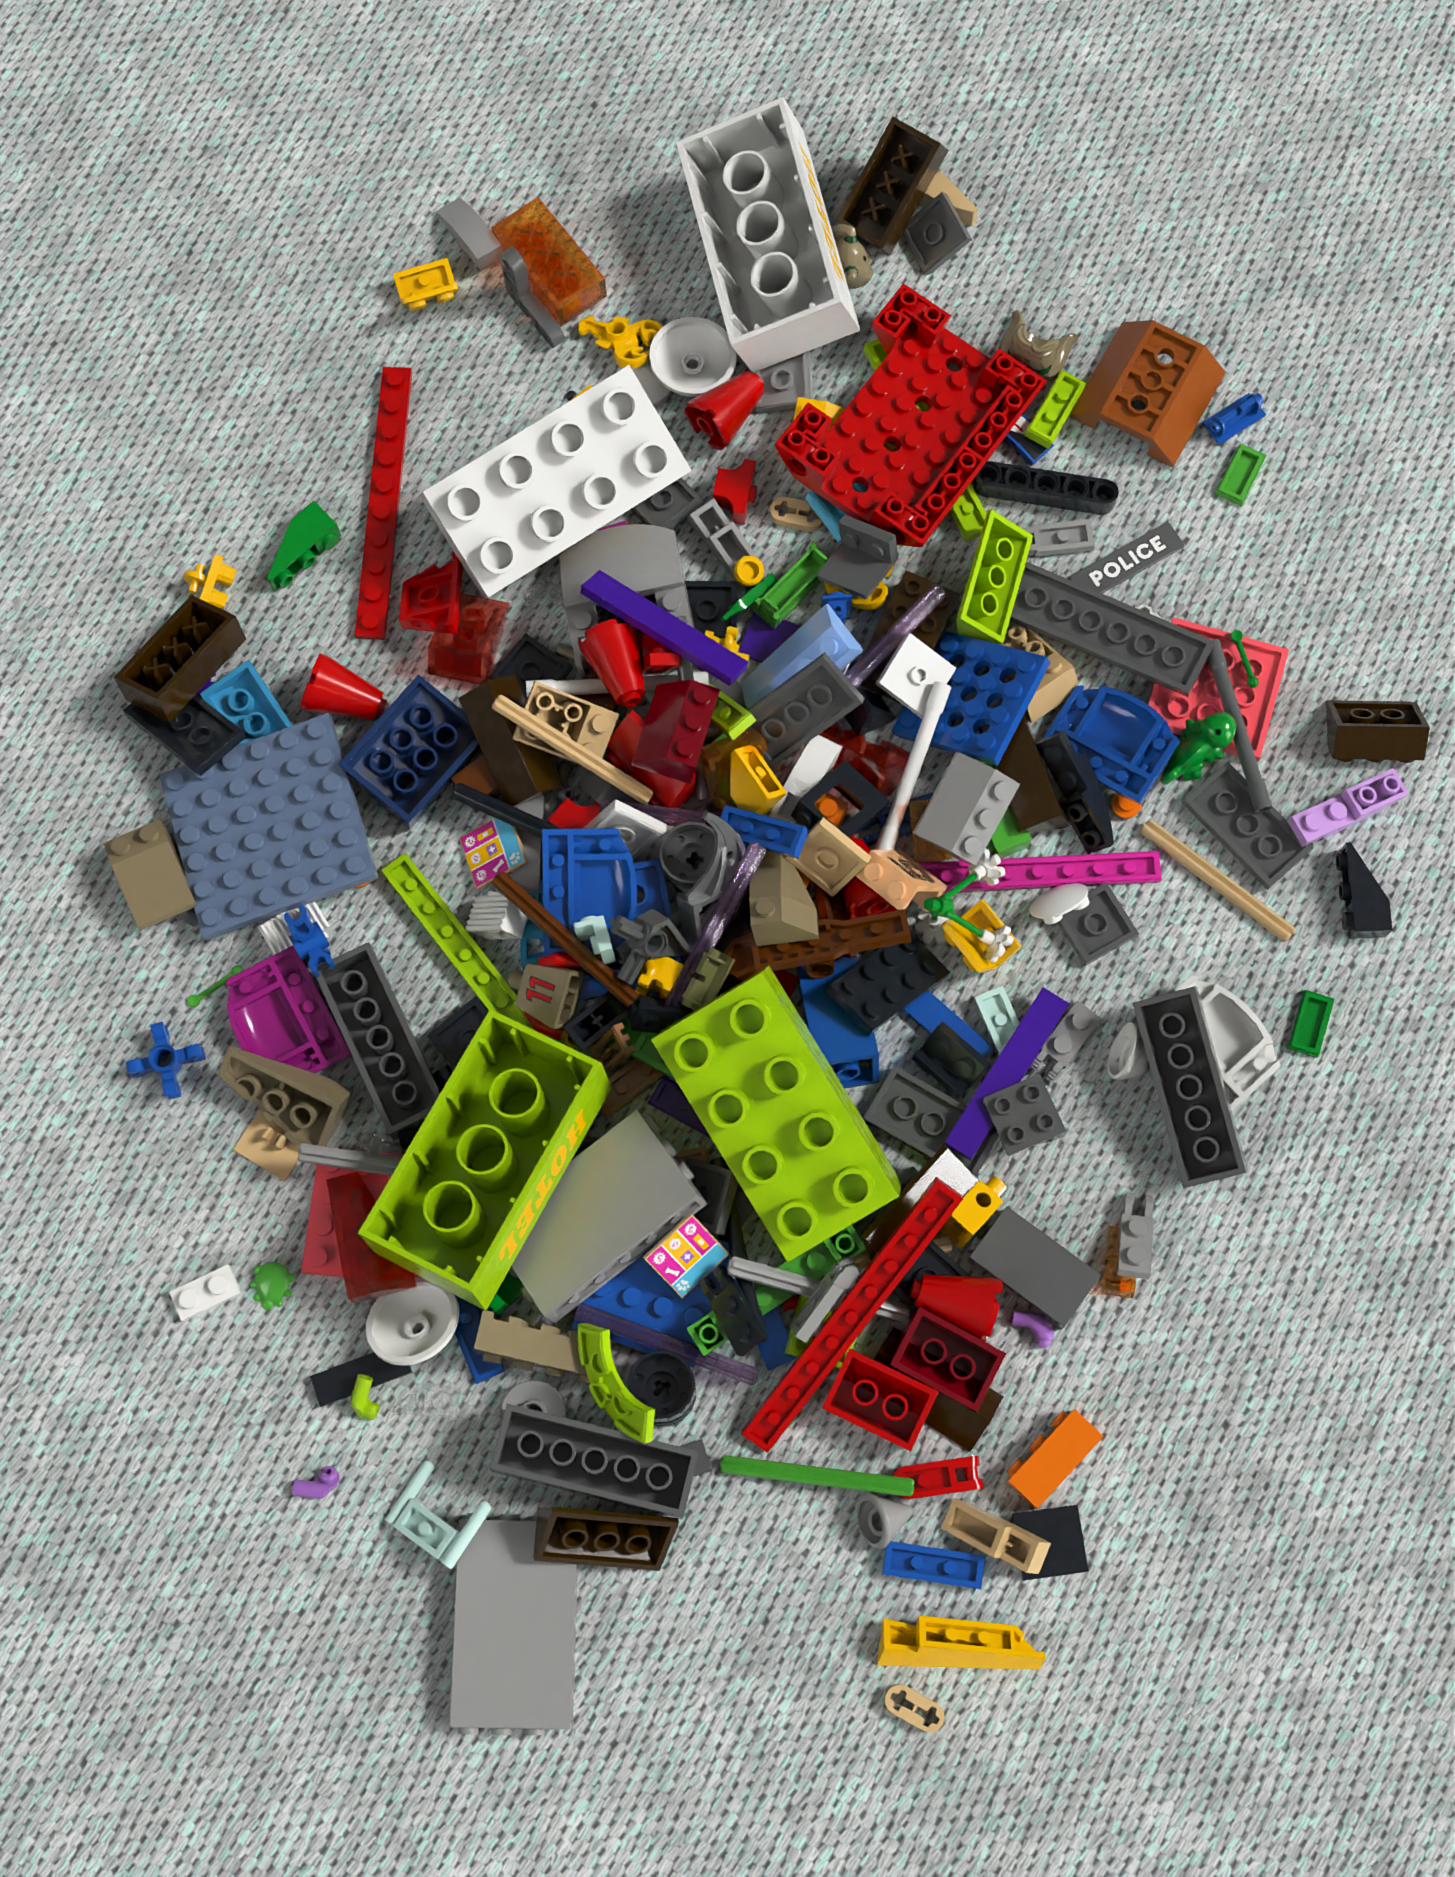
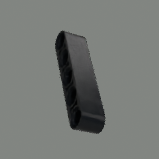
M987 461L973 480L975 492L983 497L1098 515L1110 513L1114 509L1119 495L1117 485L1108 479ZM983 477H989V478H991L993 481H992V482H984L981 478H983ZM1017 481L1020 482L1022 486L1015 487L1012 486L1010 482ZM1047 486L1051 489V491L1045 492L1042 491L1039 487ZM1068 491H1077L1080 493V496H1073ZM1105 495L1110 500L1103 501L1099 499L1098 496Z

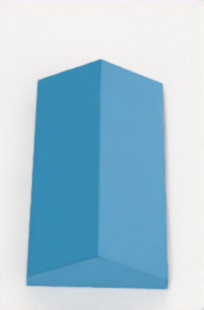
M247 660L200 693L204 701L243 730L246 738L238 745L293 726L250 660Z

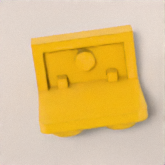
M448 258L393 273L402 307H409L410 312L427 307L426 301L436 299L438 304L453 300L455 297L454 293H457L459 289L454 281Z
M980 900L961 916V918L980 930L986 929L992 934L997 928L1005 925L985 900ZM946 920L941 924L945 931L943 932L944 938L951 946L959 948L964 955L962 957L963 962L973 972L975 970L979 973L994 971L1022 948L1021 944L1010 932L1009 935L1013 937V942L1009 946H1003L1005 948L1004 954L998 957L996 963L990 964L983 957L986 945L978 940L977 935L952 920Z

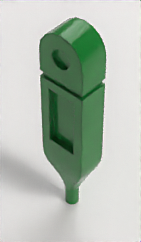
M773 573L767 575L732 603L726 614L721 617V620L724 622L729 617L737 615L778 582Z

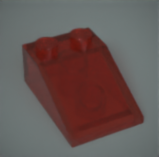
M461 593L457 633L434 632L428 645V674L479 685L488 681L494 667L510 603Z

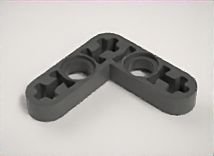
M511 246L499 254L506 290L526 317L530 316L536 323L534 327L547 343L554 348L565 340L564 333L531 292L526 264L520 253Z

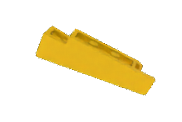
M919 1615L916 1626L883 1618L877 1666L1040 1670L1046 1656L1043 1651L1037 1652L1024 1639L1025 1634L1016 1625Z

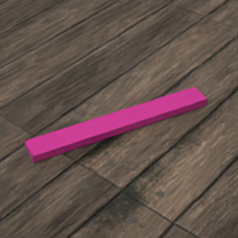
M1159 851L1001 859V863L997 867H1003L1005 875L998 878V884L989 886L987 882L973 881L960 892L1054 888L1072 883H1079L1085 886H1097L1106 882L1108 885L1157 883L1162 881ZM961 861L918 863L948 886L944 893H947L967 878L970 873L968 869L969 864Z

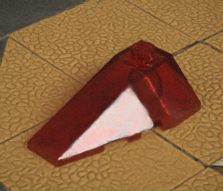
M835 722L819 734L843 746L833 770L846 760L885 797L892 795L901 781L910 752L886 740H882L881 744L877 745L864 740L865 734L858 737L854 731H840L838 722Z

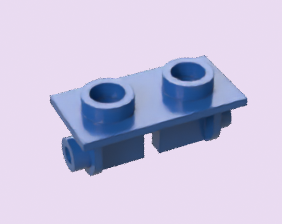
M1248 393L1202 422V424L1218 445H1221L1266 416V413L1261 408L1264 399L1259 393Z
M832 592L827 596H822L821 608L825 604H829L845 625L844 619H850L852 594Z

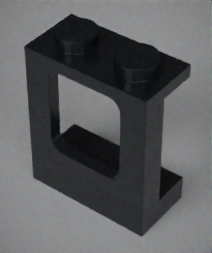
M845 760L799 799L790 816L796 820L797 824L805 826L810 831L823 817L827 819L816 809L814 804L831 789L835 788L860 811L844 826H835L851 839L870 821L872 823L877 821L890 800Z

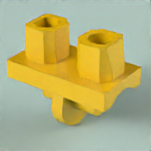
M215 554L207 576L203 574L205 566L197 564L195 571H185L183 579L190 583L189 593L196 594L198 587H203L199 599L224 609L228 594L214 590L213 587L215 582L231 587L237 570L222 563L223 556Z

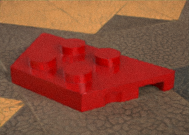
M455 553L451 554L453 561L438 569L437 565L434 564L422 573L414 575L403 582L398 619L403 629L450 634L457 633L463 565Z

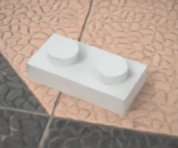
M228 1264L169 1292L179 1317L183 1322L242 1294L232 1269Z

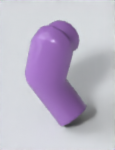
M1013 1310L1011 1326L1029 1328L1035 1335V1344L1039 1347L1046 1348L1051 1345V1339L1054 1338V1330L1042 1315Z
M333 1466L323 1467L321 1473L313 1481L295 1479L292 1491L293 1496L324 1498L339 1482V1474L336 1468Z

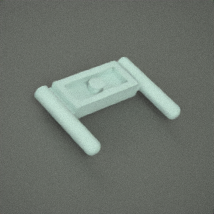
M424 1461L385 1518V1521L441 1561V1563L452 1569L491 1511V1505L486 1501L480 1502L461 1532L457 1531L425 1506L414 1500L434 1470L432 1462Z

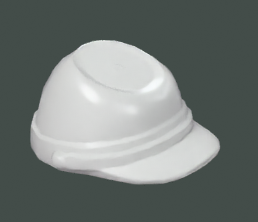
M1132 1022L1124 1025L1110 1049L1107 1069L1110 1077L1115 1080L1139 1077L1148 1068V1058L1143 1040L1138 1037L1137 1027Z

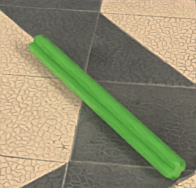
M728 1455L722 1456L720 1465L721 1472L727 1474L902 1496H912L914 1492V1480L904 1477Z

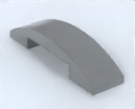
M545 794L518 805L516 808L543 820ZM517 828L528 863L509 873V876L527 893H534L540 888L542 839Z

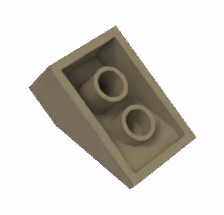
M161 819L103 843L111 867L140 931L197 906L174 841Z

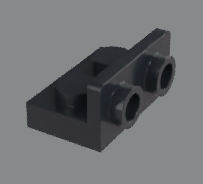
M638 996L635 1002L628 1006L631 1030L659 1033L694 1010L681 1004L682 1001L643 996Z
M941 1022L935 1028L923 1046L911 1057L923 1071L931 1075L947 1092L956 1098H960L975 1083L990 1063L944 1022Z

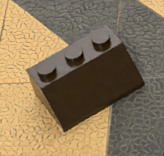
M1326 700L1327 742L1333 759L1342 762H1350L1353 759H1366L1376 763L1383 760H1397L1403 763L1425 760L1430 726L1417 702Z

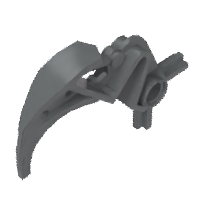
M706 810L701 818L708 822L714 830L715 849L708 868L690 890L676 896L682 930L681 934L669 918L654 909L637 916L634 922L621 915H618L616 919L612 918L610 920V924L613 925L610 931L627 939L628 947L632 949L617 976L631 985L634 983L647 958L653 960L656 957L679 956L698 951L702 945V932L704 933L709 930L710 920L717 911L723 915L736 914L746 896L750 881V865L745 845L740 835L727 822ZM711 903L702 915L699 914L703 906Z

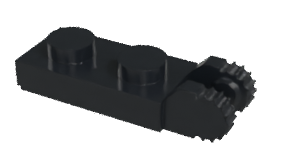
M718 1264L713 1269L718 1283L725 1289L720 1292L712 1279L707 1276L699 1281V1285L704 1295L710 1300L709 1303L736 1355L744 1356L765 1339L767 1335L740 1285L736 1284L724 1265Z

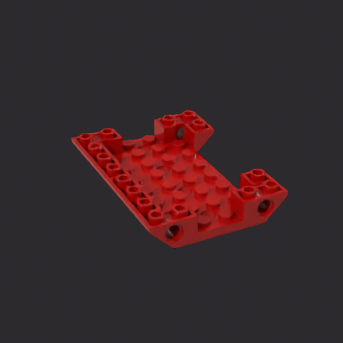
M904 283L871 324L888 356L830 429L832 418L808 402L776 441L774 447L793 478L852 518L895 534L897 545L923 547L1044 387L1047 380L1000 348L990 359L946 329L951 317L950 314ZM955 363L960 368V371H951L947 368L946 364ZM923 402L928 405L929 410L921 411L916 407L915 403ZM892 442L897 445L898 450L894 452L889 451L885 448L884 443ZM856 482L862 483L867 491L857 492L853 489L852 484Z

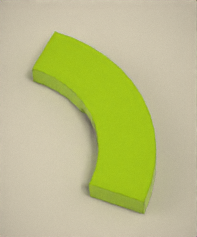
M589 1323L578 1324L577 1337L581 1366L585 1365L591 1383L588 1387L600 1409L606 1410L615 1421L614 1425L626 1435L642 1443L652 1442L655 1409L636 1399L620 1379L611 1354L610 1330Z

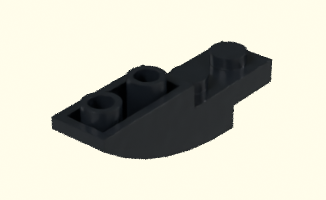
M1065 731L1040 740L1036 747L1064 795L1059 804L1087 854L1111 847L1114 844L1108 808L1099 781L1085 752L1076 753Z

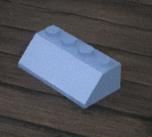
M825 604L741 682L747 708L751 707L824 652L842 671L864 651L829 604Z

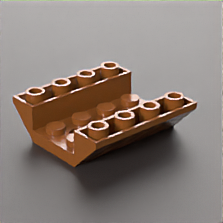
M1153 320L1122 322L1069 417L1093 429L1102 420L1151 444L1147 455L1173 468L1226 372L1205 345ZM1167 354L1172 358V362L1169 364L1161 363L1157 356ZM1140 400L1144 402L1146 409L1141 411L1135 410L1131 406V402Z

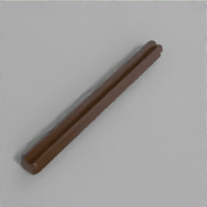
M502 871L492 879L491 884L620 1002L627 1007L635 1002L639 996L638 992L624 980L618 978L617 973L607 964H604L597 955H594L585 944L510 876Z

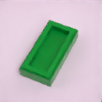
M1308 990L1302 992L1287 1049L1311 1057H1319L1334 998Z

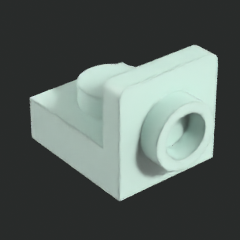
M603 915L598 917L587 916L581 919L580 922L573 924L577 938L580 941L590 939L594 955L601 954L604 964L616 961Z

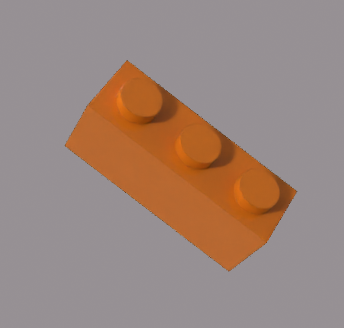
M1076 1409L1071 1410L1068 1414L1062 1410L1050 1423L1054 1427L1047 1437L1040 1434L1028 1447L1032 1451L1025 1461L1019 1457L1006 1471L1010 1475L1006 1483L1034 1510L1043 1504L1104 1437Z

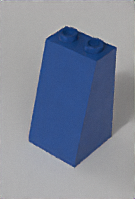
M842 957L835 960L833 974L821 979L811 978L801 966L797 967L798 985L805 1024L828 1063L834 1066L832 1069L844 1089L879 1083V1052L875 1034L872 1033L870 1036H867L826 992L831 983L859 964L858 957ZM869 1059L868 1069L859 1068L858 1060Z

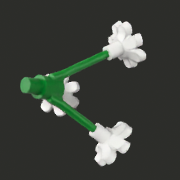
M985 848L977 865L969 864L968 869L970 873L967 878L940 897L927 898L924 901V908L930 913L923 910L918 913L917 917L921 922L915 924L914 931L917 934L924 933L922 941L925 944H930L933 938H935L937 944H944L946 939L943 936V932L945 931L941 924L946 920H952L977 935L978 940L985 943L986 948L983 952V957L990 964L996 963L998 957L1004 954L1005 948L1003 946H1009L1013 942V937L1009 935L1011 927L1003 925L997 928L993 934L986 929L980 930L953 912L954 904L951 901L953 896L973 881L987 882L989 886L999 883L998 878L1005 875V869L997 867L1001 863V859L997 854L989 857V850Z

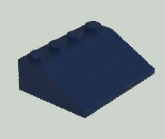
M418 674L338 765L389 814L410 830L451 784V777L465 768L480 751V747L464 711Z

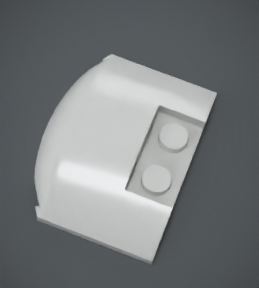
M1191 975L1175 991L1193 986L1198 987L1227 1096L1233 1111L1280 1068L1279 1060L1276 1061L1272 1045L1273 1041L1265 1026L1241 999L1216 983L1197 980L1199 977Z

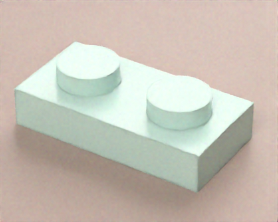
M1003 986L975 996L973 999L998 1056L1020 1024Z

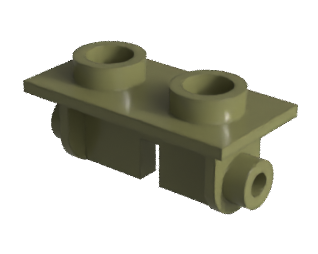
M709 947L707 952H703L704 955L695 971L700 974L698 979L692 977L685 993L681 996L684 998L681 1004L696 1010L717 997L735 962V959Z

